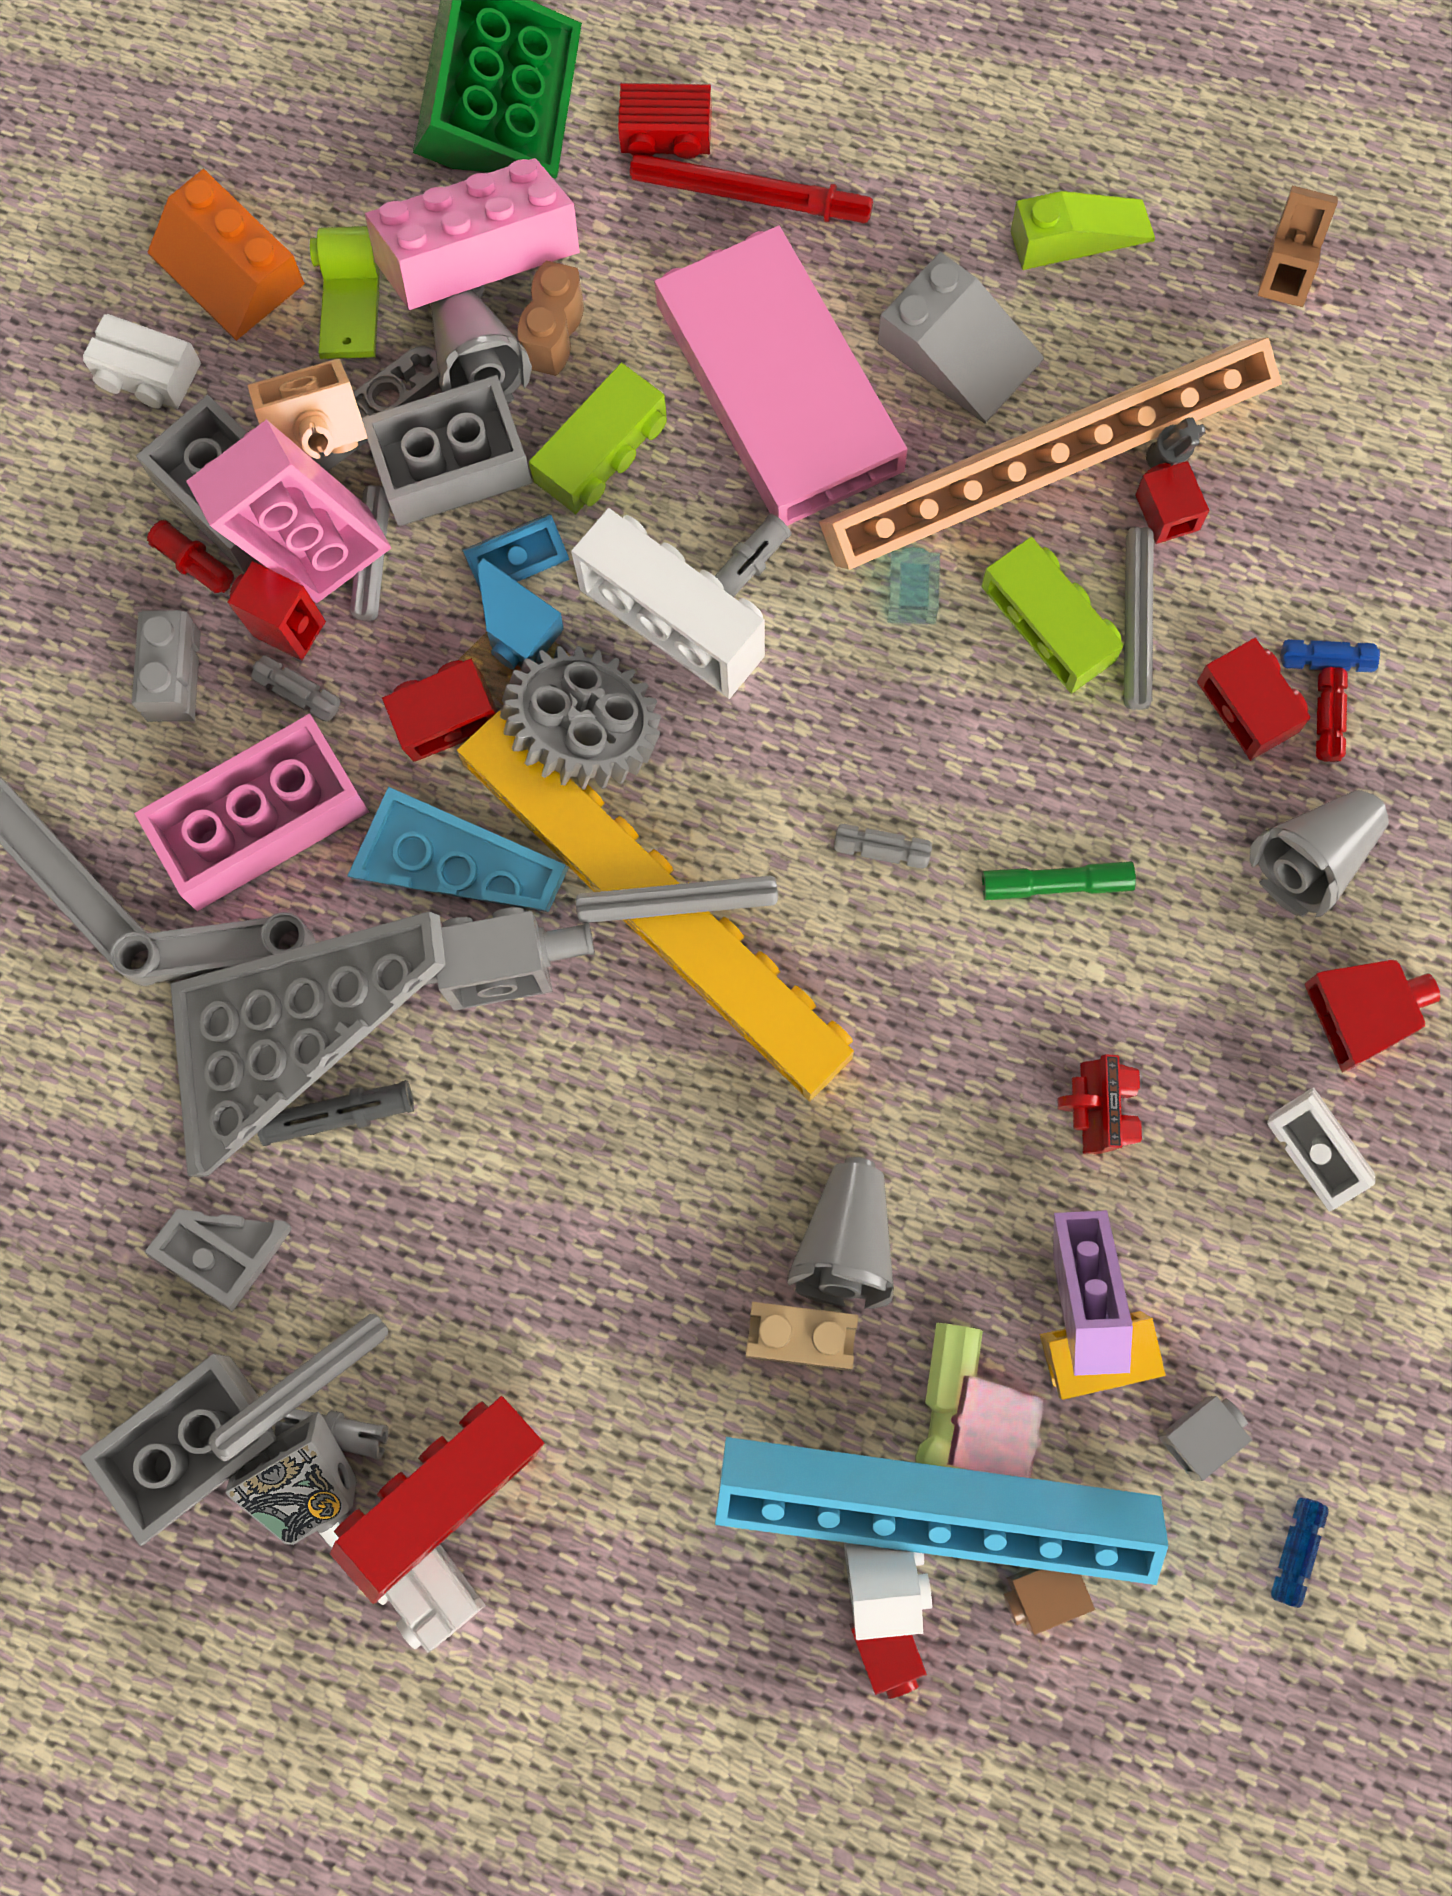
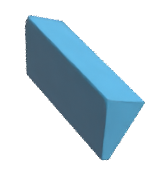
M551 514L543 515L462 550L479 589L480 582L477 565L482 558L516 582L570 560Z

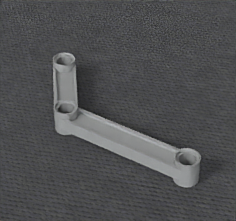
M0 777V844L111 963L113 968L134 984L148 986L157 982L188 979L316 943L313 933L299 917L287 912H280L268 918L147 933L11 786ZM290 931H299V938L293 947L286 950L279 949V941L283 935ZM148 950V959L145 964L138 969L132 970L131 963L135 955L141 951Z

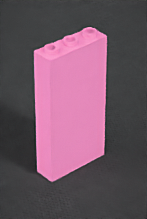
M780 225L767 231L755 232L748 236L746 240L727 249L712 251L704 259L684 268H674L665 273L663 277L654 281L657 306L770 514L777 516L788 526L905 472L907 456L905 443Z

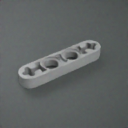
M426 346L415 347L355 390L353 394L361 418L425 398L438 389L440 385L436 351ZM421 363L424 367L430 366L432 372L427 376L421 372L416 374L414 367ZM400 376L404 377L406 383L410 382L411 390H406L404 383L399 378ZM391 389L400 394L397 402L391 406L382 407L375 403L376 396L384 390ZM368 440L358 441L359 445L348 452L330 453L326 457L324 452H321L320 458L315 459L312 457V459L328 472Z

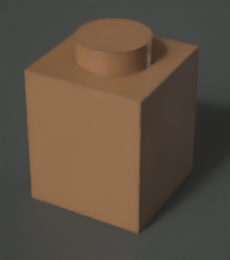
M1028 1568L1007 1577L1011 1591L1004 1593L1003 1596L1010 1615L1016 1626L1025 1623L1028 1631L1033 1635L1095 1610L1081 1575Z

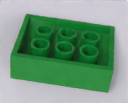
M440 0L413 153L452 169L493 172L508 167L517 160L536 158L550 176L556 179L582 23L531 0Z

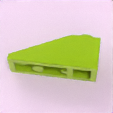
M1059 191L1016 201L1010 231L1022 270L1155 241V235L1143 199Z

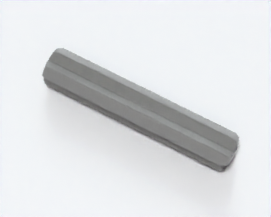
M366 486L363 490L362 502L369 507L386 537L390 505L383 486ZM384 554L362 571H358L353 577L350 612L354 619L371 621L378 617Z

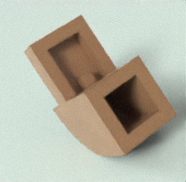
M1292 185L1270 244L1259 284L1258 296L1299 307L1304 306L1319 266L1321 247L1338 204L1337 196Z

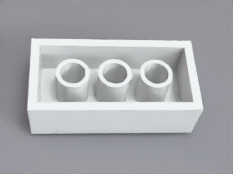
M608 508L572 549V557L581 592L728 699L731 698L765 657V620L761 611L745 598L737 600L725 592L722 583L706 570L698 572L686 564L683 555L669 543L663 542L660 545L647 536L645 528L633 517L624 515L622 518Z

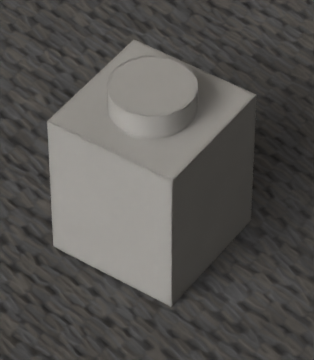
M1217 1396L1205 1397L1158 1436L1190 1478L1196 1481H1204L1252 1441L1243 1429L1248 1425V1422L1240 1410L1227 1398L1221 1402Z

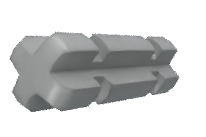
M262 656L259 661L254 663L251 677L255 682L265 688H270L272 685L274 693L303 710H307L308 707L311 708L310 714L318 719L329 722L339 711L338 708L341 701L338 696L326 689H323L321 692L318 691L319 685L288 667L282 670L281 667L283 665L270 656Z
M840 824L837 828L834 841V849L837 852L854 855V851L861 852V857L900 864V860L908 861L907 866L921 869L926 868L929 864L932 843L929 840L912 837V841L904 840V835L866 828L865 832L858 831V826Z

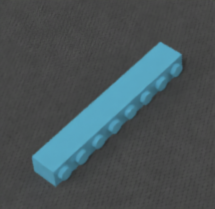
M726 1437L715 1525L1157 1585L1169 1546L1161 1496L731 1437Z

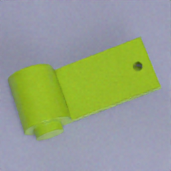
M368 227L319 228L317 238L310 239L312 264L314 267L320 266L324 279L319 357L320 359L376 357L380 269L374 260Z

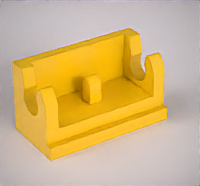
M1142 1311L1130 1313L1133 1325L1130 1373L1074 1376L1066 1328L1039 1334L1052 1385L1057 1388L1059 1398L1061 1400L1166 1376L1153 1318Z

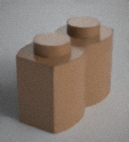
M546 260L534 275L531 286L532 301L526 306L520 316L517 335L519 343L527 351L532 370L556 376L562 371L568 361L571 350L570 335L581 322L584 302L578 268Z

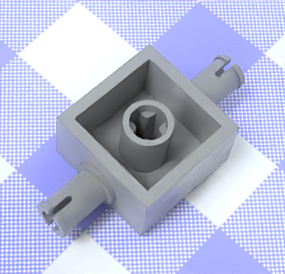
M519 907L500 909L493 913V918L473 921L470 917L448 919L442 923L441 927L446 966L425 985L438 983L439 991L454 1011L553 992L548 968L551 967V961L588 954L595 955L590 924L584 923V925L545 932L544 927L539 928L532 911L523 912V909Z

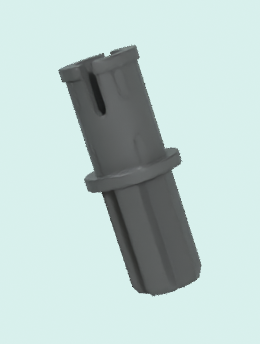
M1187 417L1177 425L1166 427L1159 434L1157 441L1152 443L1147 449L1146 461L1151 468L1162 463H1169L1172 466L1188 460L1193 454L1195 447L1200 444L1199 438L1206 434L1204 424L1196 425L1193 417Z

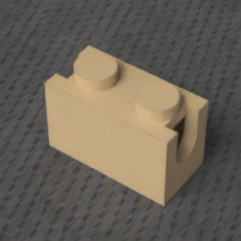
M752 1302L746 1358L845 1371L853 1369V1350L858 1315Z

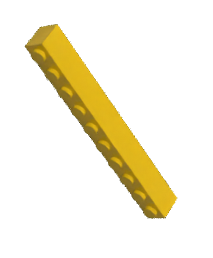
M500 710L457 749L462 764L593 892L680 884L670 875L674 869L663 855L655 849H652L649 853L645 851L635 841L639 838L638 833L624 818L618 816L613 820L601 808L605 803L592 787L587 784L586 789H581L572 779H569L565 786L561 785L560 773L555 770L544 778L541 776L544 764L541 762L527 766L525 761L528 750H512L515 736L504 735L503 731L507 720L500 718ZM707 911L622 919L809 1102L852 1060L854 1050L849 1045L853 1040L849 1034L835 1021L831 1020L826 1024L812 1011L816 1007L814 1001L796 985L789 989L777 977L780 970L766 954L758 951L754 955L741 943L744 935L728 918L723 916L718 921Z

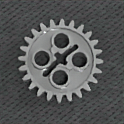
M557 646L553 659L545 651L541 650L539 651L536 663L526 658L521 671L514 670L509 684L506 685L502 698L504 704L500 714V718L507 720L503 733L507 736H515L512 746L513 751L528 750L525 761L527 766L537 762L544 764L541 775L544 778L555 770L560 773V782L564 786L571 776L577 777L581 789H586L590 778H594L602 789L606 788L610 776L619 784H622L628 772L637 775L642 763H648L660 735L657 727L661 720V715L653 713L657 700L656 698L644 697L649 685L647 683L633 684L632 680L636 671L634 669L623 673L618 671V658H614L608 664L603 663L601 651L599 650L595 651L592 658H586L581 646L576 647L573 656H568L561 646Z

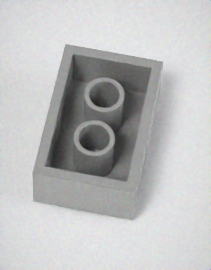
M497 375L361 418L388 503L398 527L532 484L527 459Z
M207 394L139 452L136 457L152 482L245 573L252 561L256 563L259 561L209 525L186 482L208 462L217 458L247 433Z

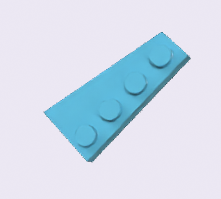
M388 787L347 876L364 881L549 912L569 867Z

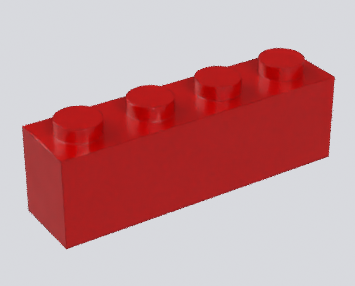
M500 1396L489 1407L483 1401L478 1403L460 1420L459 1424L463 1428L462 1431L449 1442L444 1436L439 1437L419 1456L418 1459L422 1462V1466L408 1478L403 1472L395 1475L377 1493L381 1501L367 1514H364L360 1508L357 1509L334 1530L338 1539L334 1542L330 1555L373 1605L526 1467L544 1446L543 1440L503 1396Z

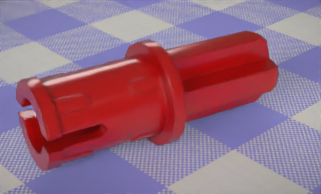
M160 520L154 524L147 536L148 544L173 561L179 573L184 575L189 573L214 593H225L229 590L230 584L234 580L233 572L206 552L204 543L198 540L192 541L173 527L167 520Z

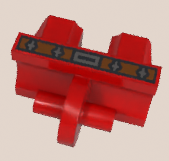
M1105 1054L1100 1059L1080 1063L1081 1077L1072 1078V1095L1058 1097L1057 1102L1058 1110L1073 1112V1129L1082 1130L1083 1154H1101L1121 1149L1123 1146L1140 1143L1142 1140V1125L1138 1116L1121 1115V1098H1131L1138 1094L1140 1089L1139 1070L1120 1064L1119 1055Z

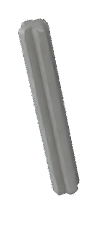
M1132 527L1126 536L1124 705L1126 708L1133 710L1148 709L1152 702L1154 533L1148 527Z
M760 876L580 893L576 898V912L580 922L590 923L775 905L778 900L777 882L773 876Z
M376 1314L367 1315L214 1431L208 1440L211 1450L220 1460H230L384 1341L388 1335L387 1326Z

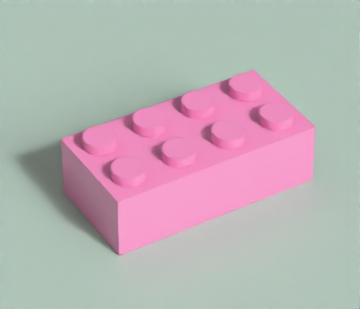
M536 158L517 160L508 167L487 174L477 173L471 175L465 181L450 186L430 188L422 195L403 201L387 202L379 209L365 213L375 263L409 310L539 267L546 260L553 262L580 253L574 203Z
M267 419L256 428L247 432L243 438L186 480L206 520L213 529L268 569L303 585L315 603L323 600L354 577L358 571H362L391 549L388 540L369 507Z
M308 714L134 814L178 893L198 912L369 813V810L311 714Z

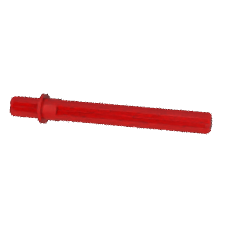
M643 154L634 155L630 163V178L634 181L822 216L824 217V222L828 223L831 217L867 223L872 214L873 199L870 196L837 191L836 184H831L829 188L815 185L810 186Z

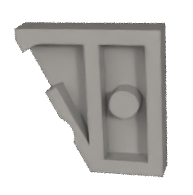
M177 1209L144 1252L149 1258L233 1312L292 1230V1227L281 1220H274V1223L245 1220L243 1216L226 1214L207 1216L198 1211Z

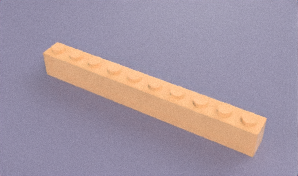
M1269 338L1238 342L819 521L835 566L849 570L1153 440L1166 427L1177 425L1187 417H1193L1197 421L1281 385L1282 382Z

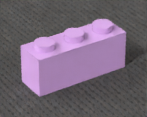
M1103 1210L1054 1213L1053 1260L1074 1376L1130 1373L1133 1325L1108 1212Z

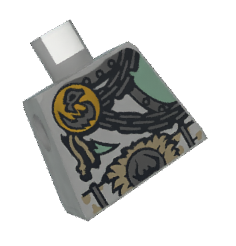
M318 1411L276 1436L277 1442L229 1478L225 1493L284 1544L294 1545L317 1531L332 1548L334 1542L338 1539L334 1530L348 1517L346 1513L353 1506L357 1480L326 1421Z

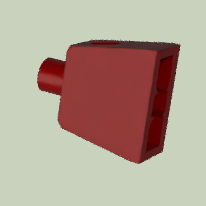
M1397 960L1316 973L1304 984L1342 1073L1353 1069L1424 1028L1425 1020L1420 1008L1439 1002L1441 997L1438 984L1431 974L1427 973L1407 980Z

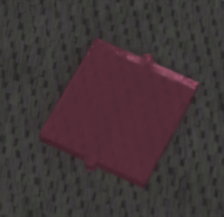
M964 1376L957 1414L951 1417V1422L955 1426L947 1465L966 1470L1031 1478L1036 1447H1040L1042 1443L1038 1435L1045 1398L972 1376Z

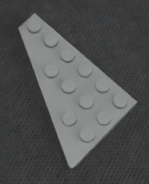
M432 912L421 913L171 983L187 1174L189 1177L201 1178L213 1173L446 966L440 915Z

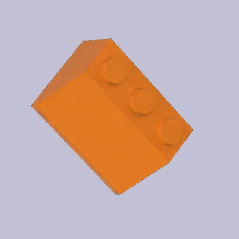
M204 168L168 197L148 249V254L236 341L305 284L293 254Z

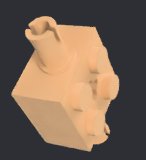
M339 358L247 385L259 425L267 419L311 458H320V452H324L325 457L330 453L348 452L359 445L358 441L368 439L350 381Z

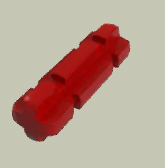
M1326 667L1318 675V692L1322 693L1321 697L1317 698L1316 734L1321 736L1320 740L1316 741V757L1324 762H1339L1346 755V738L1343 737V732L1347 731V694L1344 693V689L1348 688V673L1344 668Z

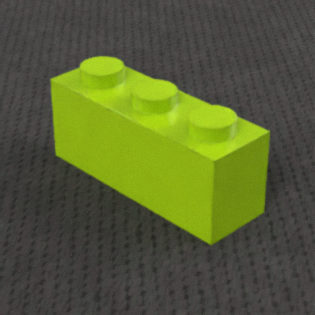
M621 362L530 459L529 466L533 482L575 515L585 504L589 507L593 506L603 495L606 488L605 482L615 471L618 473L626 471L634 461L636 449L646 438L649 440L655 439L665 427L667 421L665 394Z
M1031 536L986 568L981 586L1071 694L1117 661L1124 646L1117 627L1110 620L1102 619L1092 608L1090 598L1084 588L1076 582L1071 583L1060 570L1057 557L1049 548H1041Z

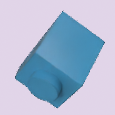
M482 558L477 568L486 631L492 647V655L510 669H514L516 666L522 668L526 658L536 663L539 651L547 652L564 630L561 613Z

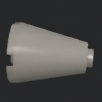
M472 289L431 303L438 379L441 391L444 392L497 375L507 404L511 403L514 400L512 393L521 383L525 389L530 381L532 366L524 346L519 343L517 338Z
M1355 790L1264 831L1255 839L1250 847L1252 868L1259 863L1262 873L1268 878L1259 881L1260 885L1281 907L1294 915L1303 917L1308 912L1316 913L1315 918L1323 916L1334 907L1386 830L1389 819L1385 804L1374 794Z
M849 1157L845 1159L844 1163L833 1167L789 1270L787 1283L789 1286L796 1283L795 1292L816 1302L846 1307L843 1298L866 1299L864 1309L884 1307L892 1301L894 1285L884 1174L875 1168L873 1161L861 1157Z

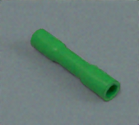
M1132 861L1088 864L1083 867L986 870L982 871V886L985 885L983 898L984 900L1028 898L1032 895L1071 892L1095 894L1134 891L1136 886L1135 867Z

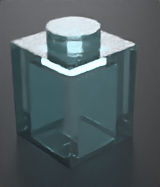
M909 547L901 551L891 552L887 623H936L939 608L940 553L928 552L919 547Z

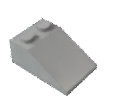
M941 251L880 315L878 344L984 424L988 422L1044 360L1042 354L981 282Z

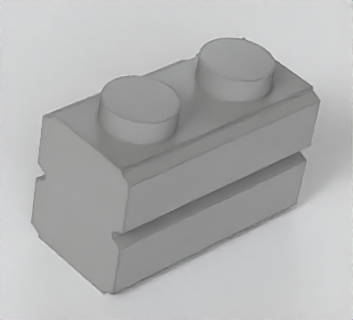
M185 611L138 612L132 705L138 712H141V715L147 722L195 721L199 656L196 652L200 651L201 631Z

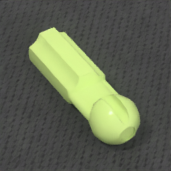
M936 1323L925 1401L932 1409L928 1437L918 1447L915 1455L916 1463L967 1469L968 1467L967 1453L961 1444L964 1415L973 1409L983 1334L981 1329Z

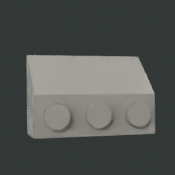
M212 1354L79 1456L139 1546L145 1545L277 1442L271 1427L228 1461L220 1460L211 1450L208 1444L211 1434L259 1398L231 1356Z

